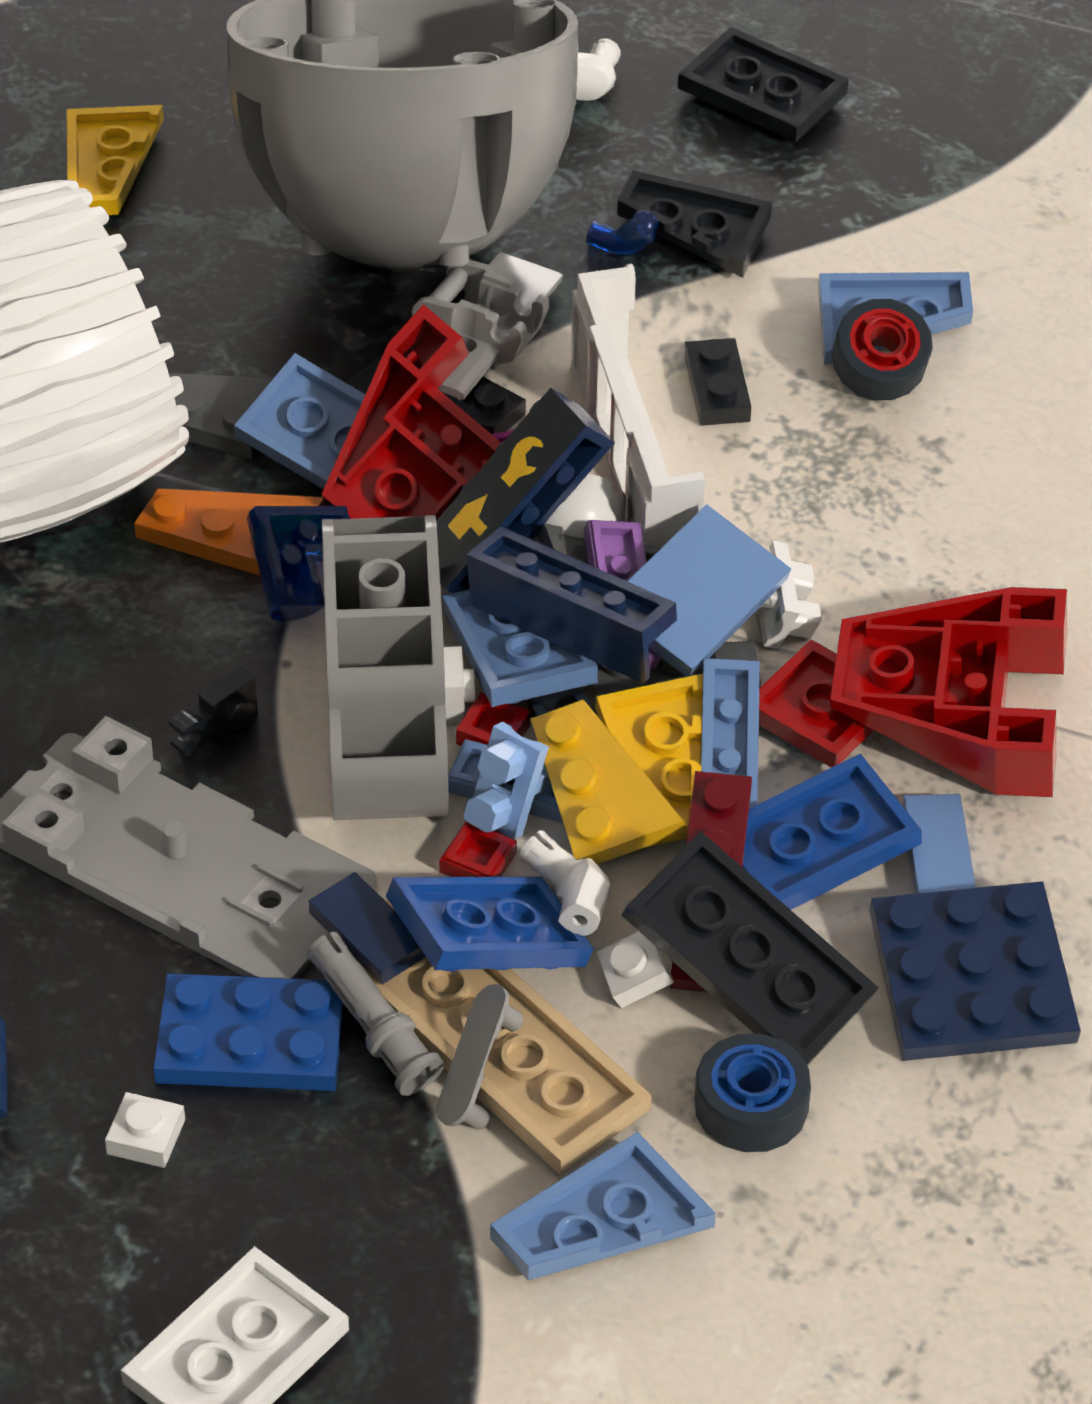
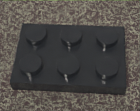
M729 27L678 73L677 89L797 142L847 94L849 78L738 29Z

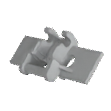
M499 252L489 264L469 260V263L464 266H448L447 276L429 297L419 299L412 309V315H414L424 304L463 337L469 351V355L438 389L456 400H463L489 368L494 370L499 364L513 362L542 327L549 309L548 297L562 282V274ZM461 290L465 291L464 300L457 304L451 303Z

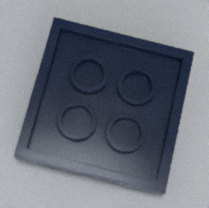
M1043 881L871 898L869 912L902 1061L1078 1043L1081 1029Z

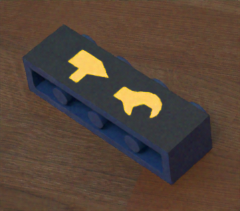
M550 387L544 396L533 404L526 417L508 438L498 445L490 459L473 479L463 486L459 495L437 519L440 584L445 590L456 593L470 589L466 554L500 526L532 540L555 510L571 495L615 444L608 434L578 403Z

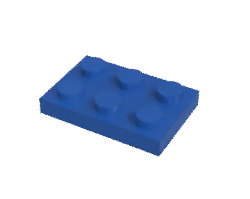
M860 753L749 808L743 868L792 910L922 844V830Z
M542 876L393 877L386 894V898L435 970L454 972L470 969L508 970L516 968L557 969L561 967H586L594 949L585 936L572 933L558 922L562 904Z
M167 974L154 1062L155 1083L336 1091L344 1003L327 980Z

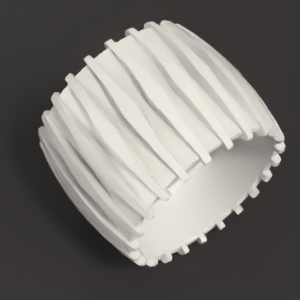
M73 180L35 183L0 191V542L46 530L107 504L134 489L179 458L185 451V444L189 441L188 430L185 427H181L189 420L188 410L184 405L176 406L175 397L184 391L182 380L179 376L169 377L165 363L167 359L174 356V351L169 342L159 345L151 321L161 317L157 306L145 308L135 286L144 280L143 274L139 268L128 271L119 252L126 248V242L121 234L109 236L103 227L108 222L109 215L103 207L90 208L88 205L93 201L92 194L85 188H79L78 183Z

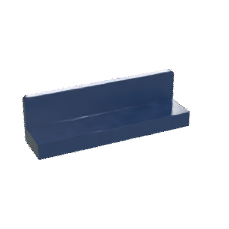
M502 526L466 554L471 604L475 608L638 682L644 683L650 678L648 645L677 621L675 602Z

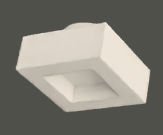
M462 646L444 647L446 725H459L465 716L464 702H475L474 668L463 669Z
M639 931L597 952L612 997L621 1008L674 983L663 952Z
M126 1092L105 1139L107 1154L165 1168L185 1122L184 1105Z

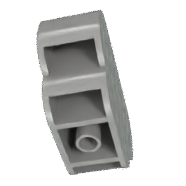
M436 515L322 519L333 820L448 816L444 643Z

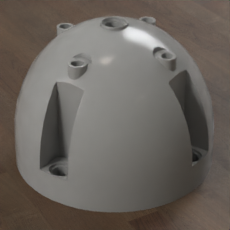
M255 0L235 11L227 21L229 89L231 107L239 139L251 168L268 196L288 220L302 231V249L306 254L324 255L334 252L359 264L397 272H416L442 265L449 267L467 265L470 255L488 247L508 232L527 213L542 194L558 166L569 137L576 105L578 20L570 8L557 0Z

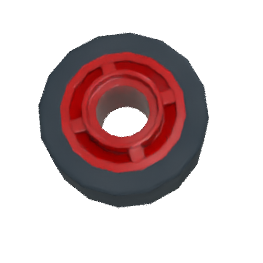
M870 299L859 303L845 314L841 320L832 348L833 368L841 382L857 395L871 400L897 399L909 394L922 381L933 350L931 330L923 316L907 304L893 299ZM874 346L885 347L890 353L877 351Z

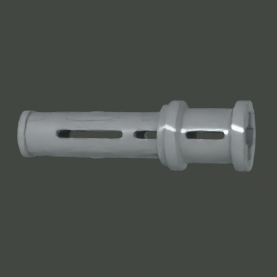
M330 932L328 938L323 935L315 940L307 950V957L323 974L332 989L367 1034L365 1039L367 1043L366 1048L373 1057H381L395 1075V1087L401 1095L409 1096L430 1085L444 1069L445 1062L438 1053H430L414 1033L416 1024L411 1017L403 1012H396L360 963L356 961L347 949V946L337 932Z

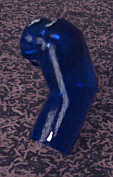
M647 210L636 212L633 219H630L619 228L593 221L587 232L586 244L624 257L632 256L652 243L655 239V231L659 226L657 217Z

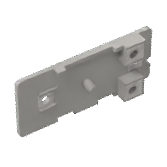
M107 716L85 738L75 733H67L61 736L43 755V761L46 766L39 771L28 770L0 799V849L243 977L298 979L312 963L307 957L309 947L319 937L325 935L328 938L329 932L309 914L308 900L353 872H356L374 890L377 886L376 874L373 870L294 830L286 838L252 821L254 810L201 783H198L191 790L160 774L161 763L153 759L151 738ZM58 791H68L72 795L68 799L61 800L53 794ZM266 898H275L281 902L274 908H265L260 905V902Z

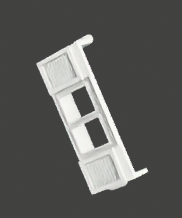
M626 264V267L578 274V289L572 290L571 369L586 412L594 418V421L615 442L606 453V457L619 495L623 490L627 496L625 522H640L643 543L662 548L703 508L705 478L703 472L669 476L628 360L629 312L634 311L635 270L633 264Z

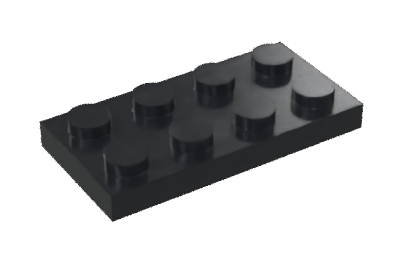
M702 831L626 906L621 915L754 1034H764L784 1041L800 1053L807 1066L863 1008L879 988Z

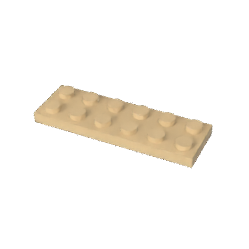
M427 957L381 985L363 967L396 1012H403L411 1017L416 1024L414 1033L430 1053L439 1054L445 1062L444 1068L448 1072L477 994L491 984H498L507 990L509 1006L523 1015V1023L514 1032H510L501 1026L497 1039H494L483 1070L485 1075L477 1099L560 1176L651 1110L652 1095L512 969H470L449 972L435 970Z

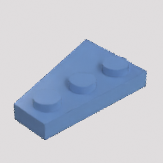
M637 1131L491 1223L490 1239L529 1281L714 1228L716 1213Z

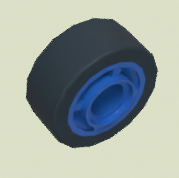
M737 1034L718 1041L703 1055L696 1071L694 1095L696 1117L706 1134L725 1147L742 1152H767L786 1145L802 1131L809 1113L811 1094L809 1068L798 1051L784 1041L764 1034Z

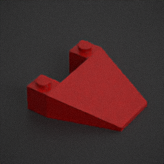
M424 304L388 343L321 495L348 519L436 515L437 521L459 495L463 486L473 479L501 443L438 389L469 355L463 337Z
M1008 587L842 619L830 706L996 795L1053 797L1056 767V710L1005 707L1008 672L1064 675L1067 643V589Z

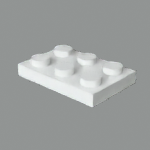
M254 1246L121 1369L122 1381L127 1388L148 1404H273L349 1331L348 1316Z

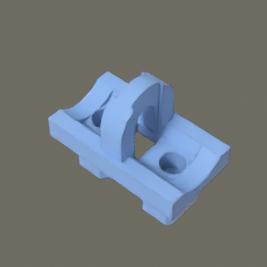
M504 722L494 725L488 746L482 750L477 766L480 774L473 798L469 799L463 815L465 821L486 833L497 830L511 839L522 836L534 795L543 790L548 773L546 767L543 768L549 747L541 742L532 741L520 736L510 725ZM515 779L512 792L499 786L502 783Z

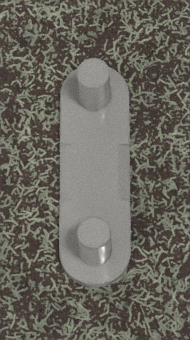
M491 984L483 988L477 994L471 1006L437 1103V1117L440 1122L447 1126H456L464 1121L476 1129H482L489 1121V1112L475 1103L485 1075L483 1070L494 1039H497L501 1026L510 1032H514L523 1023V1015L509 1006L507 990L498 984Z

